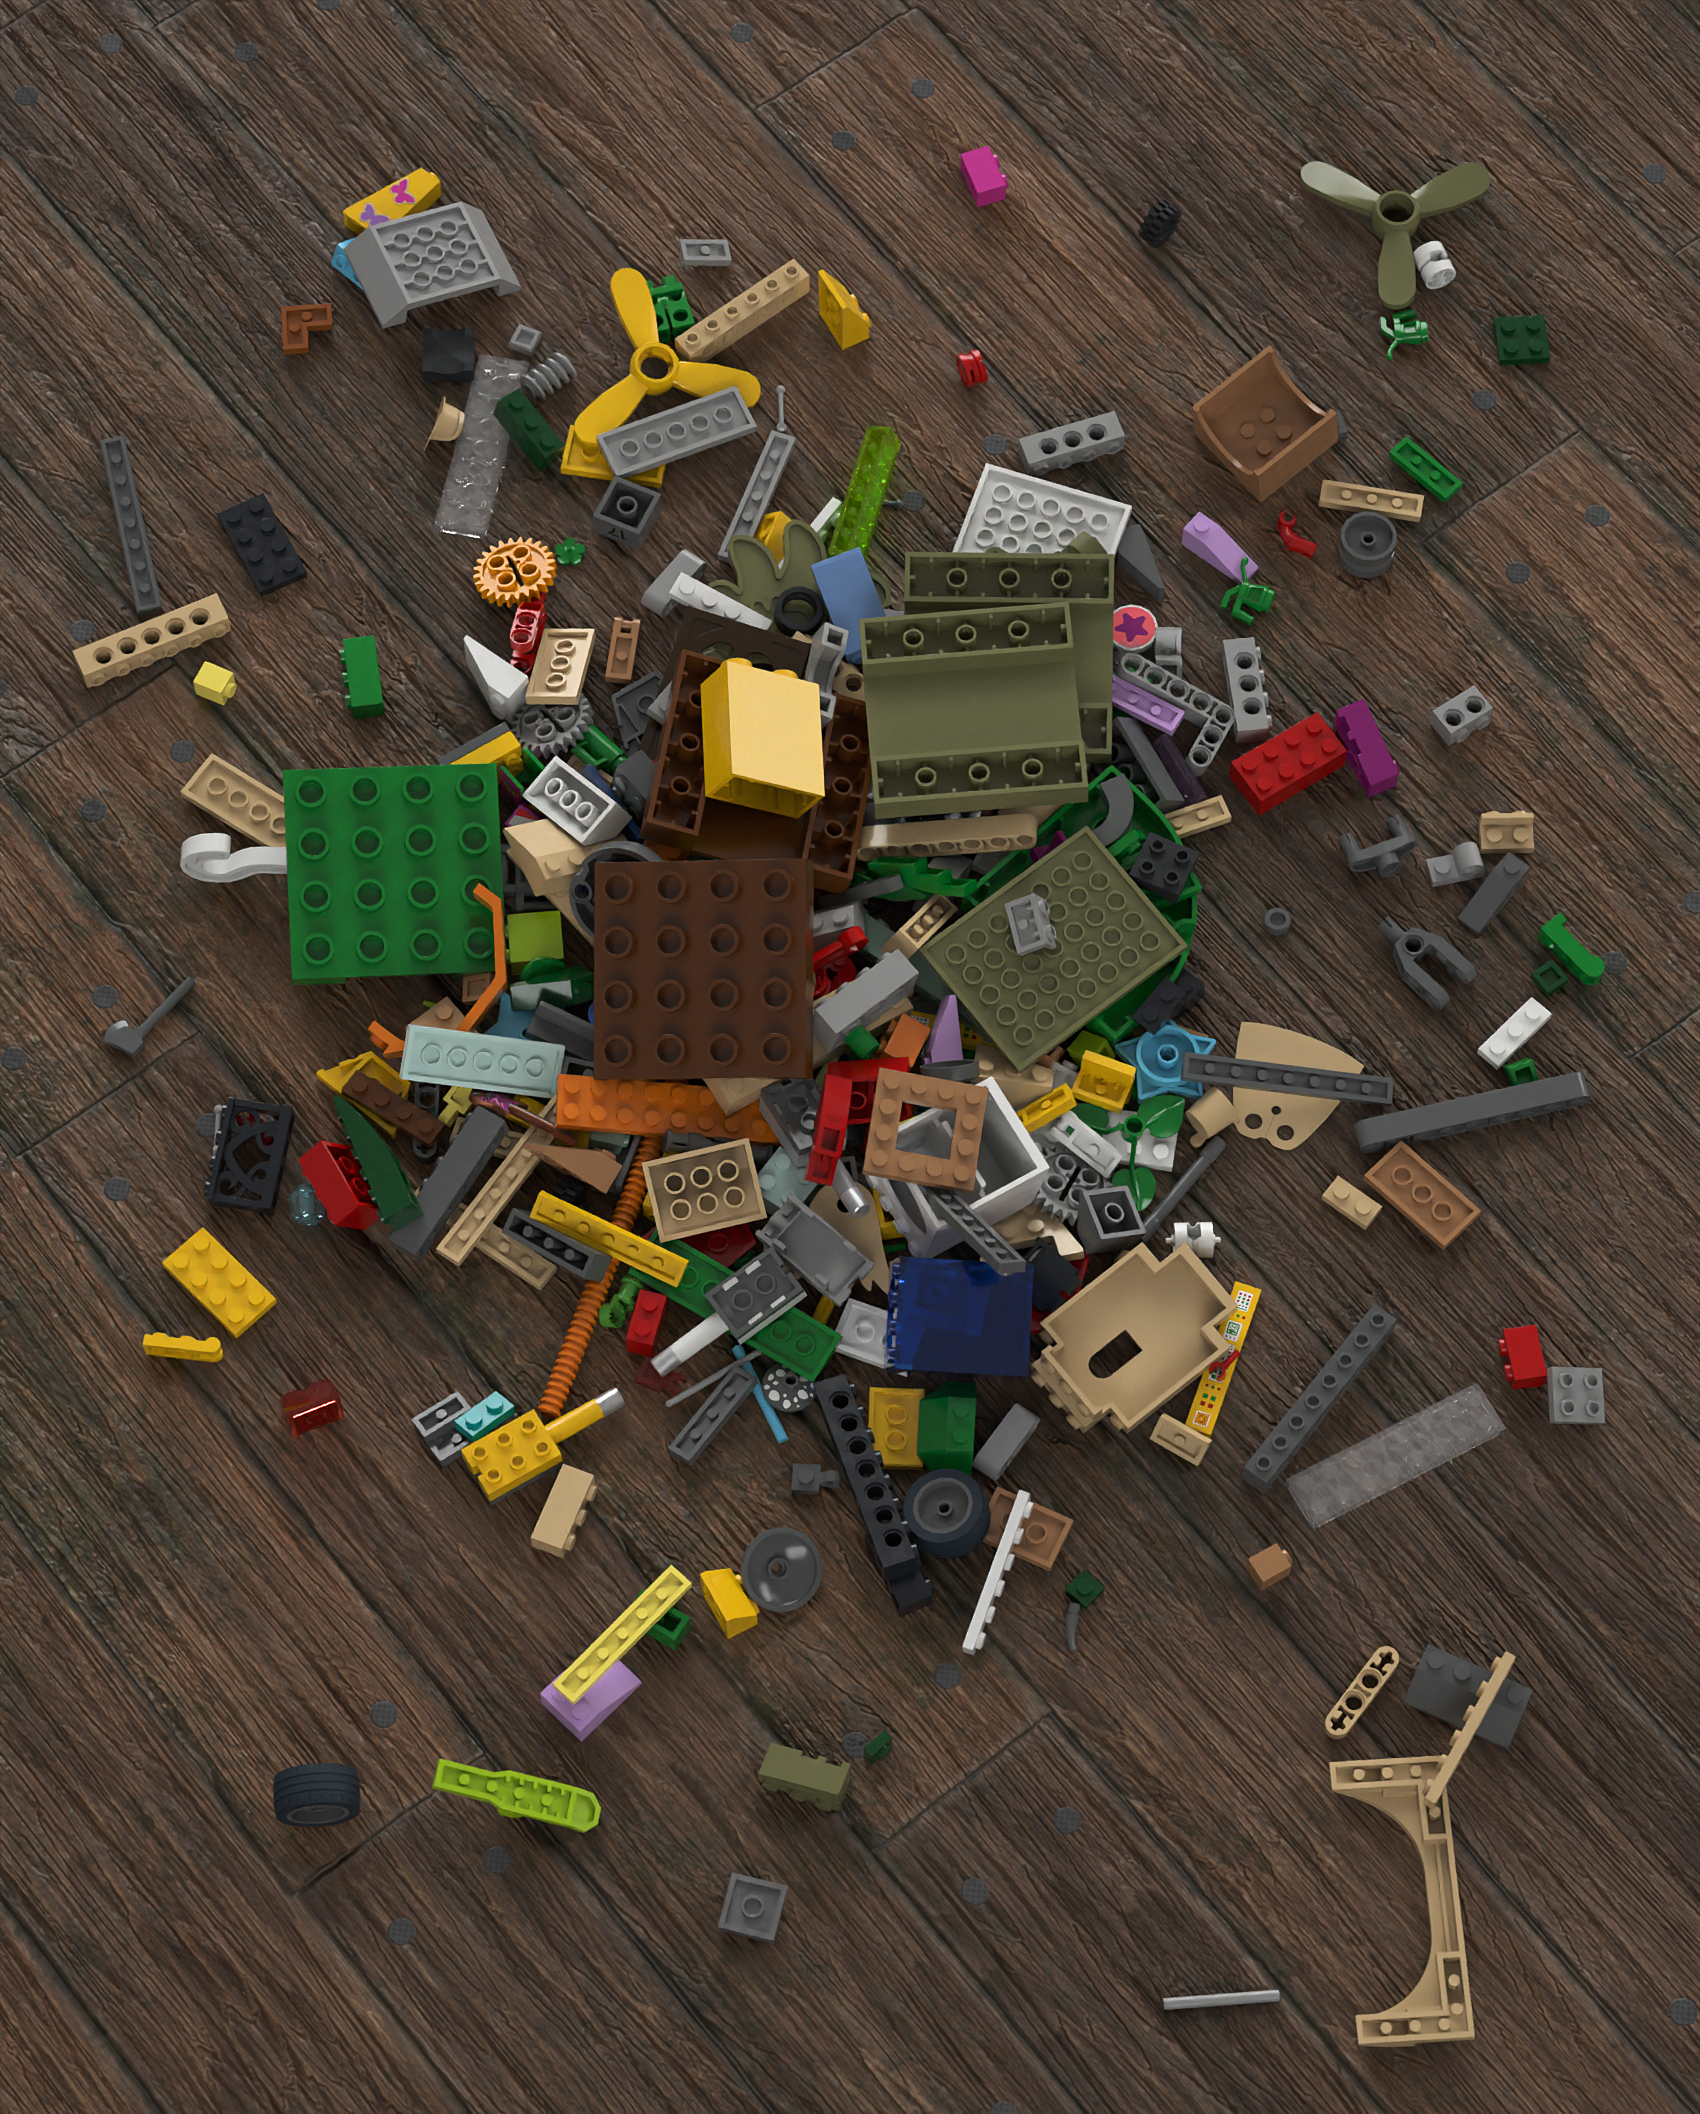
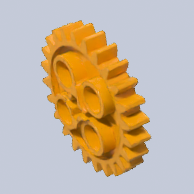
M519 537L517 542H513L512 538H509L508 544L499 541L498 548L490 546V553L482 552L483 559H477L478 566L473 568L475 573L473 579L477 592L481 593L483 599L488 598L490 604L496 601L498 607L502 606L504 602H507L508 608L514 602H517L519 607L524 600L531 602L533 596L540 599L539 592L547 593V585H553L552 578L557 577L555 571L557 566L553 553L549 552L548 546L542 547L541 541L533 544L532 538H529L526 542H523L522 537ZM508 558L511 559L518 577H520L523 586H519L515 574L507 560Z

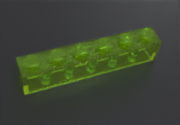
M891 426L867 427L827 553L829 558L860 547L864 560L866 558L901 446V442Z

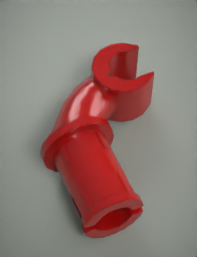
M1286 511L1281 512L1276 526L1283 543L1288 548L1287 551L1290 552L1292 550L1312 559L1318 544L1298 536L1296 532L1293 533L1292 530L1296 522V516L1294 515L1291 521L1286 522L1284 520Z

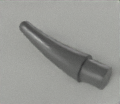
M1070 1602L1065 1620L1066 1636L1071 1652H1074L1076 1650V1629L1081 1605Z

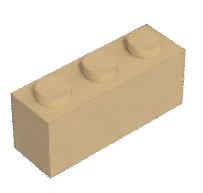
M565 1464L562 1465L531 1535L532 1547L561 1558L564 1557L567 1550H572L576 1540L574 1532L577 1525H583L587 1511L584 1509L588 1501L592 1502L597 1492L598 1486L595 1485L594 1475Z

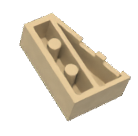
M977 1043L974 1060L979 1061L980 1075L970 1082L980 1083L992 1076L1011 1107L1022 1109L1052 1091L1054 1070L1034 1063L1018 1074L999 1050Z

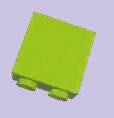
M560 910L507 915L508 925H505L506 941L509 940V949H506L507 965L511 964L512 975H521L524 967L530 961L541 956H552L565 964Z

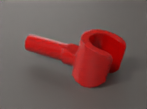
M1235 1350L1222 1363H1213L1209 1367V1374L1211 1375L1214 1370L1220 1369L1222 1373L1217 1377V1381H1223L1226 1378V1369L1240 1355V1352Z

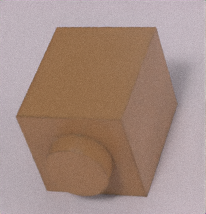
M1276 1543L1249 1558L1246 1569L1260 1591L1290 1575L1292 1560L1285 1549L1281 1550Z

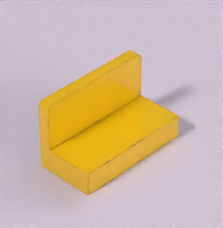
M782 511L765 514L754 537L768 547L777 564L784 558L782 540L784 528L789 521H792Z

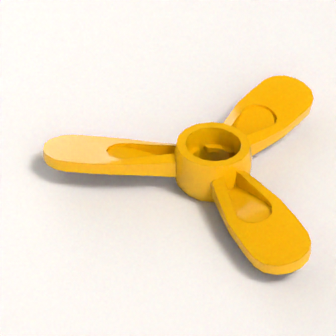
M622 268L614 273L610 280L611 296L619 319L636 351L633 353L629 364L630 375L602 393L577 417L574 424V434L579 442L589 447L599 446L596 441V435L623 426L646 394L650 396L661 395L668 392L672 386L699 399L737 386L748 409L758 402L761 393L760 383L749 372L716 364L679 361L673 349L659 342L656 313L647 282L643 275L631 268ZM651 357L663 360L668 365V373L662 379L647 377L641 371L643 360Z

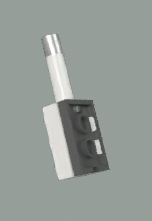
M772 1246L705 1294V1297L716 1312L651 1359V1364L661 1377L667 1375L727 1330L732 1332L741 1345L807 1296L792 1273L785 1274L788 1269Z

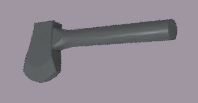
M188 976L136 1029L131 1030L125 1020L114 1023L106 1031L104 1043L134 1058L145 1047L143 1041L149 1031L196 984L195 981Z

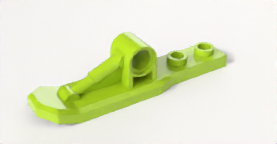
M444 1759L437 1761L432 1789L490 1803L498 1809L497 1812L506 1817L521 1818L524 1816L568 1827L582 1833L587 1832L598 1824L601 1807L592 1792L511 1770L492 1772Z

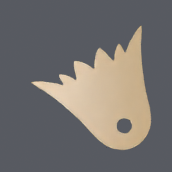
M855 1182L870 1205L869 1212L857 1219L853 1218L849 1212H841L837 1207L840 1197L832 1186H824L816 1194L809 1208L875 1264V1267L861 1281L863 1286L868 1291H871L872 1280H874L885 1293L897 1302H900L886 1262L874 1197L863 1185ZM786 1265L788 1270L785 1274L793 1270L788 1265ZM795 1272V1279L797 1280L801 1278V1276Z

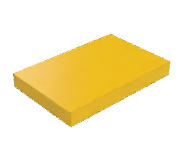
M870 1387L868 1428H871L874 1435L875 1443L872 1444L874 1451H880L884 1466L881 1469H923V1462L917 1456L919 1403L925 1397V1389Z

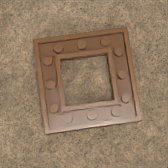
M879 1068L862 1174L972 1194L988 1088ZM902 1102L956 1112L949 1160L895 1150Z

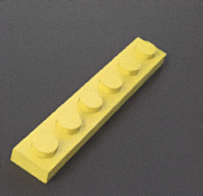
M670 1565L553 1683V1687L574 1706L692 1587V1583Z

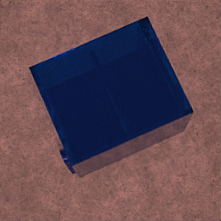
M902 1256L891 1261L889 1265L884 1373L1018 1380L1028 1377L1034 1265L1026 1264L1025 1272L1014 1273L1012 1276H1003L998 1274L984 1261Z

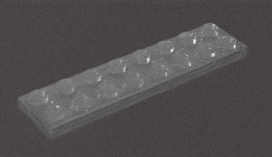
M484 354L479 355L464 411L465 418L462 431L456 441L434 524L435 531L485 539L511 441V436L493 415L498 400L517 388L523 393L520 377L528 375L529 362Z
M1477 1382L1287 1478L1285 1484L1311 1528L1315 1529L1504 1433L1506 1428Z

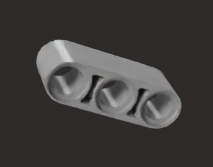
M687 549L682 550L646 590L641 599V604L661 618L666 617L679 603L668 597L680 573L683 572L699 580L706 571L707 563Z
M1016 1403L976 1455L972 1466L992 1480L997 1481L1033 1434L1040 1422V1418Z

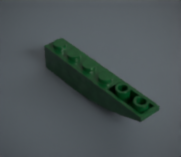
M338 1095L334 1096L333 1099L337 1106L334 1112L339 1121L345 1125L342 1131L348 1142L353 1144L354 1148L351 1149L352 1155L362 1165V1169L359 1170L364 1181L370 1184L371 1189L368 1190V1193L373 1202L378 1204L380 1208L377 1210V1214L384 1225L388 1223L397 1231L423 1216L424 1214L407 1174L396 1155L384 1139L352 1106Z

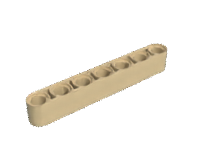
M1023 813L865 826L861 828L856 856L860 860L871 862L880 856L934 857L1030 849L1036 845L1037 818L1031 814Z

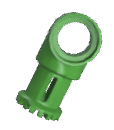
M623 1276L618 1293L613 1295L610 1303H604L599 1310V1321L603 1327L619 1328L624 1324L628 1312H632L635 1307L634 1302L640 1289L643 1290L644 1288L643 1282H639V1279L635 1281L636 1278L632 1279V1276Z

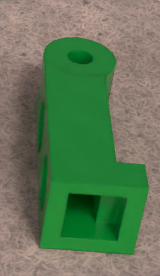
M1561 913L1557 914L1541 927L1538 939L1584 984H1598L1604 972V962L1599 957L1592 956L1565 929L1567 919Z

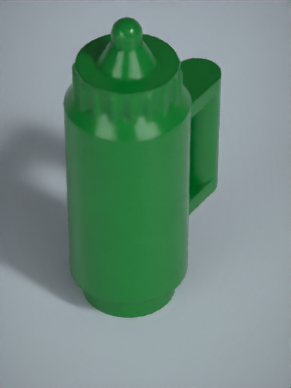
M587 725L590 731L582 732L584 739H576L577 746L573 747L571 752L585 765L592 764L597 771L603 768L609 774H615L617 766L627 760L626 753L594 725Z

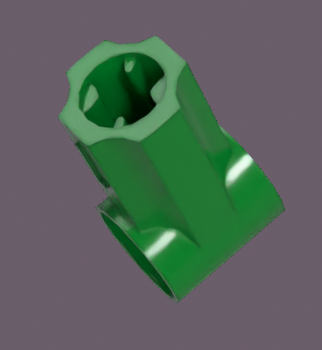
M863 1025L855 1028L845 1039V1042L850 1047L849 1061L872 1059L881 1046Z

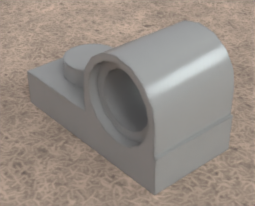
M1475 842L1460 844L1454 848L1451 855L1426 859L1425 862L1432 887L1480 878L1484 874L1483 862Z

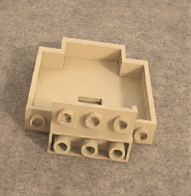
M1142 1242L1040 1322L1039 1329L1041 1332L1039 1335L1048 1347L1041 1351V1357L1032 1364L1031 1371L1033 1373L1031 1377L1040 1388L1042 1386L1046 1387L1050 1392L1048 1397L1058 1409L1062 1407L1068 1414L1066 1419L1075 1430L1080 1428L1085 1433L1110 1413L1111 1417L1109 1419L1115 1428L1119 1431L1123 1429L1128 1434L1208 1370L1213 1363L1218 1362L1229 1353L1230 1345L1215 1328L1237 1312L1238 1304L1186 1243L1162 1262H1159ZM1126 1331L1142 1351L1110 1377H1095L1089 1370L1090 1359L1122 1332Z

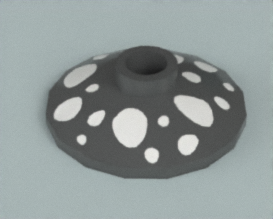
M775 1364L767 1370L763 1377L762 1392L764 1397L772 1407L780 1411L796 1412L803 1410L811 1404L815 1397L812 1382L781 1364ZM786 1381H793L795 1384L788 1385Z

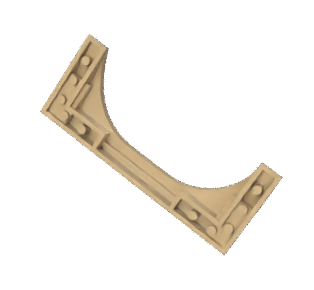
M1442 1755L1329 1762L1332 1792L1356 1798L1383 1811L1396 1821L1410 1837L1423 1867L1430 1925L1431 1946L1426 1970L1414 1990L1404 2000L1386 2011L1377 2014L1355 2015L1357 2040L1360 2046L1406 2047L1415 2046L1416 2043L1474 2040L1475 2038L1447 1786L1434 1810L1423 1804L1426 1796L1422 1794V1791L1429 1779L1435 1781L1440 1772L1435 1768Z

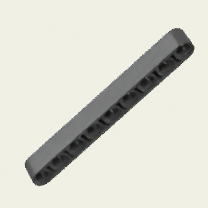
M1575 1072L1364 1119L1355 1123L1353 1128L1360 1151L1362 1153H1372L1393 1148L1400 1141L1408 1145L1582 1106L1591 1100V1095L1584 1074L1582 1072Z

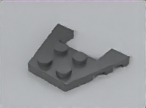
M656 671L611 695V703L627 759L638 752L641 743L639 739L643 737L650 717L646 714L647 710L656 700L663 676Z

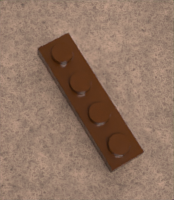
M358 1070L355 1071L341 1090L342 1095L428 1148L433 1146L446 1128L445 1123Z

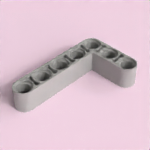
M1135 653L1126 654L1116 669L1117 677L1185 711L1184 718L1202 728L1184 761V769L1189 775L1194 777L1203 775L1234 722V710L1229 705ZM1125 666L1132 667L1135 672L1128 671ZM1148 679L1155 680L1157 685L1151 684ZM1170 691L1178 693L1180 697L1173 696ZM1193 704L1201 706L1203 710L1196 709ZM1216 717L1224 719L1225 723L1219 722ZM1204 737L1211 738L1214 744L1208 743ZM1193 758L1200 759L1203 764L1196 763Z

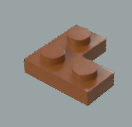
M331 303L281 307L284 355L309 353L308 332L333 330Z

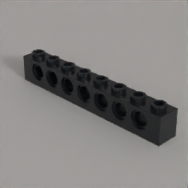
M845 1374L813 1383L816 1401L884 1580L888 1581L917 1571L916 1560L920 1559L915 1543L910 1544L908 1536H911L906 1519L902 1521L900 1519L899 1513L902 1512L900 1502L897 1496L892 1497L890 1490L893 1489L889 1474H883L881 1467L884 1466L880 1451H874L872 1446L875 1443L873 1432L870 1427L865 1428L863 1421L867 1419L863 1406H857L855 1402L858 1395L854 1383H848ZM841 1405L846 1406V1407L843 1408V1409H838V1408H836V1407L841 1406ZM848 1428H854V1429H855V1430L850 1431V1432L844 1431V1430H846V1429H848ZM856 1451H863L862 1454H853ZM864 1474H872L870 1477H862ZM873 1497H881L880 1500H871ZM882 1520H890L887 1524L879 1523ZM892 1543H898V1544H900V1545L897 1546V1547H889V1546H888V1545H890V1544H892Z

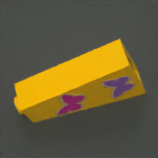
M420 168L346 208L343 211L345 226L359 236L369 226L424 212L442 195L440 180L434 173H428L423 168Z

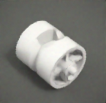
M1431 241L1425 243L1413 253L1415 265L1421 271V277L1427 288L1437 289L1443 287L1456 276V271L1450 259H1447L1448 255L1441 242Z
M1197 1222L1194 1227H1191L1189 1223H1173V1235H1171V1238H1166V1243H1171V1246H1173V1252L1186 1243L1198 1258H1213L1214 1245L1221 1242V1238L1215 1237V1234H1213L1212 1222Z

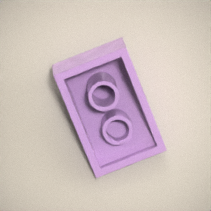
M618 1661L574 1706L553 1687V1683L564 1672L553 1680L540 1693L542 1704L582 1742L642 1682L622 1662Z

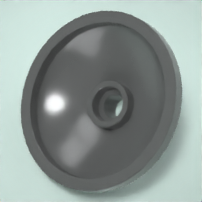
M786 1527L772 1528L756 1536L746 1548L741 1561V1580L748 1596L762 1608L775 1612L792 1611L806 1604L817 1591L822 1577V1560L816 1545L804 1533ZM777 1563L779 1570L773 1573L772 1566Z

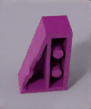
M1365 699L1336 710L1333 733L1346 748V760L1368 798L1396 786L1398 775L1400 774L1399 767L1392 760Z

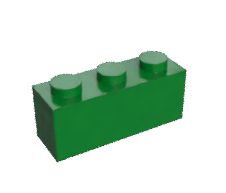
M374 635L343 639L344 649H340L339 652L341 665L347 666V672H342L344 688L349 687L350 694L345 695L347 710H352L354 719L385 715Z

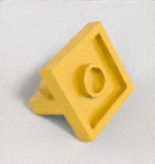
M1085 1050L1080 1071L1071 1089L1074 1098L1121 1114L1125 1104L1129 1103L1132 1095L1136 1067Z

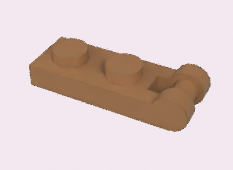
M615 617L605 682L631 685L641 631V619L633 618V621L623 620V617ZM622 630L631 631V633H622Z

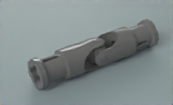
M666 1129L662 1141V1151L664 1153L669 1151L685 1153L739 1139L713 1137V1140H709L700 1133L688 1132V1134L672 1132V1129ZM750 1142L754 1164H761L764 1167L773 1156V1146L771 1144L766 1146L753 1145Z

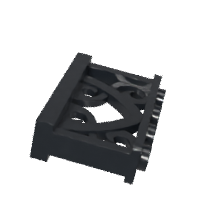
M229 1097L228 1103L223 1105L221 1111V1120H224L222 1130L218 1129L216 1133L215 1145L218 1146L217 1153L212 1155L210 1160L211 1180H207L204 1187V1196L207 1197L210 1206H222L274 1216L296 1117L293 1106L283 1104L279 1106ZM241 1112H249L255 1118V1125L250 1127L249 1121L244 1118V1125L237 1126L235 1118ZM259 1114L277 1116L279 1120L261 1123ZM233 1132L237 1136L230 1141ZM265 1134V1140L272 1137L274 1139L273 1143L270 1146H265L262 1143L261 1135ZM256 1137L259 1149L264 1154L270 1156V1162L256 1164L246 1176L236 1163L233 1154L243 1144ZM225 1162H226V1164H227V1166H228V1168H229L230 1171H225V1172H223V1171H224ZM262 1170L266 1173V1177L263 1180L258 1179V1176H256L255 1181H252L253 1176L258 1171ZM224 1180L231 1181L230 1187L227 1188L228 1190L234 1189L238 1183L242 1185L240 1190L232 1196H225L220 1191V1186ZM246 1190H249L251 1193L261 1197V1202L241 1198Z

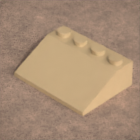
M550 818L503 829V833L536 897L570 889L572 877L583 869L582 861L605 844L627 841L626 837L620 832L616 838L584 846Z
M749 1138L642 1163L660 1243L767 1218Z

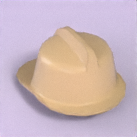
M445 396L441 401L434 429L423 451H425L430 440L451 441L457 438L462 431L465 415L457 408L446 403Z

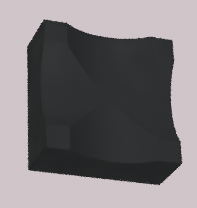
M465 327L452 331L423 328L424 382L475 381L474 327Z
M1150 832L1129 876L1139 888L1151 891L1164 898L1167 902L1176 905L1194 869L1199 853Z

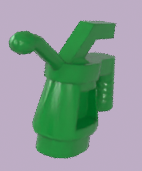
M1414 309L1393 314V331L1387 327L1386 317H1380L1381 333L1394 341L1387 351L1386 358L1388 361L1393 359L1392 352L1397 344L1420 345L1422 342H1428L1427 321L1420 322V320H1414L1400 324V322L1416 318Z
M1244 557L1240 567L1243 583L1226 591L1220 607L1226 610L1231 597L1238 594L1231 615L1250 627L1255 618L1242 610L1243 604L1258 612L1265 611L1269 613L1276 596V591L1271 590L1269 586L1251 584V582L1247 581L1245 566L1248 564V558Z

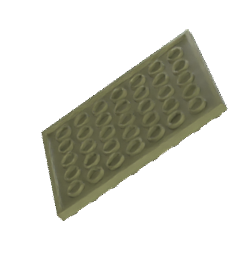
M1086 825L919 948L918 953L950 992L956 995L959 1003L1016 1072L1020 1074L1184 952L1188 945ZM1034 893L1045 899L1050 907L1048 917L1050 924L1054 926L1057 934L1055 939L1056 948L1049 949L1044 947L1021 956L1017 954L1005 904Z

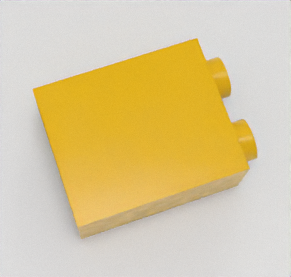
M731 658L723 661L720 667L701 684L705 797L798 819L825 796L819 684L798 679L797 674L790 670L769 672L754 668L749 660L743 658Z

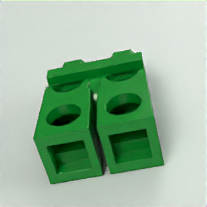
M673 275L664 277L661 280L662 286L653 288L651 281H646L656 313L659 342L663 344L671 343L670 328L673 341L675 342V338L695 325L683 291L682 282L678 283Z

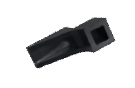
M1183 968L1175 983L1166 977L1132 1016V1020L1152 1035H1155L1181 1011L1184 1010L1189 1014L1205 995V985L1201 980Z

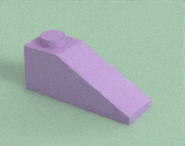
M1198 512L1184 527L1182 545L1239 585L1243 583L1240 567L1244 557L1248 558V564L1245 566L1247 581L1258 570V566L1217 523L1201 512Z
M956 995L942 997L923 1052L924 1058L921 1060V1065L948 1060H963Z

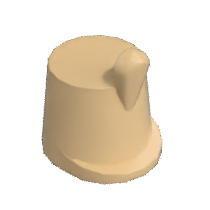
M1213 1086L1186 1111L1188 1120L1198 1132L1190 1139L1192 1146L1196 1148L1202 1146L1206 1139H1209L1230 1124L1237 1125L1240 1122L1239 1116L1231 1102L1219 1089Z

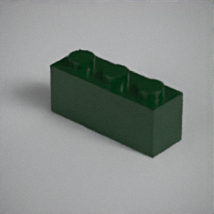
M517 388L499 399L493 415L536 469L540 472L558 461L565 445L522 391Z

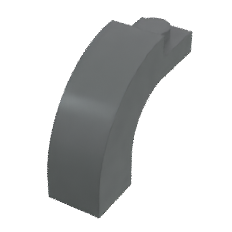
M1124 774L1100 784V796L1108 810V816L1103 824L1092 830V832L1106 849L1129 833L1132 826L1133 793Z

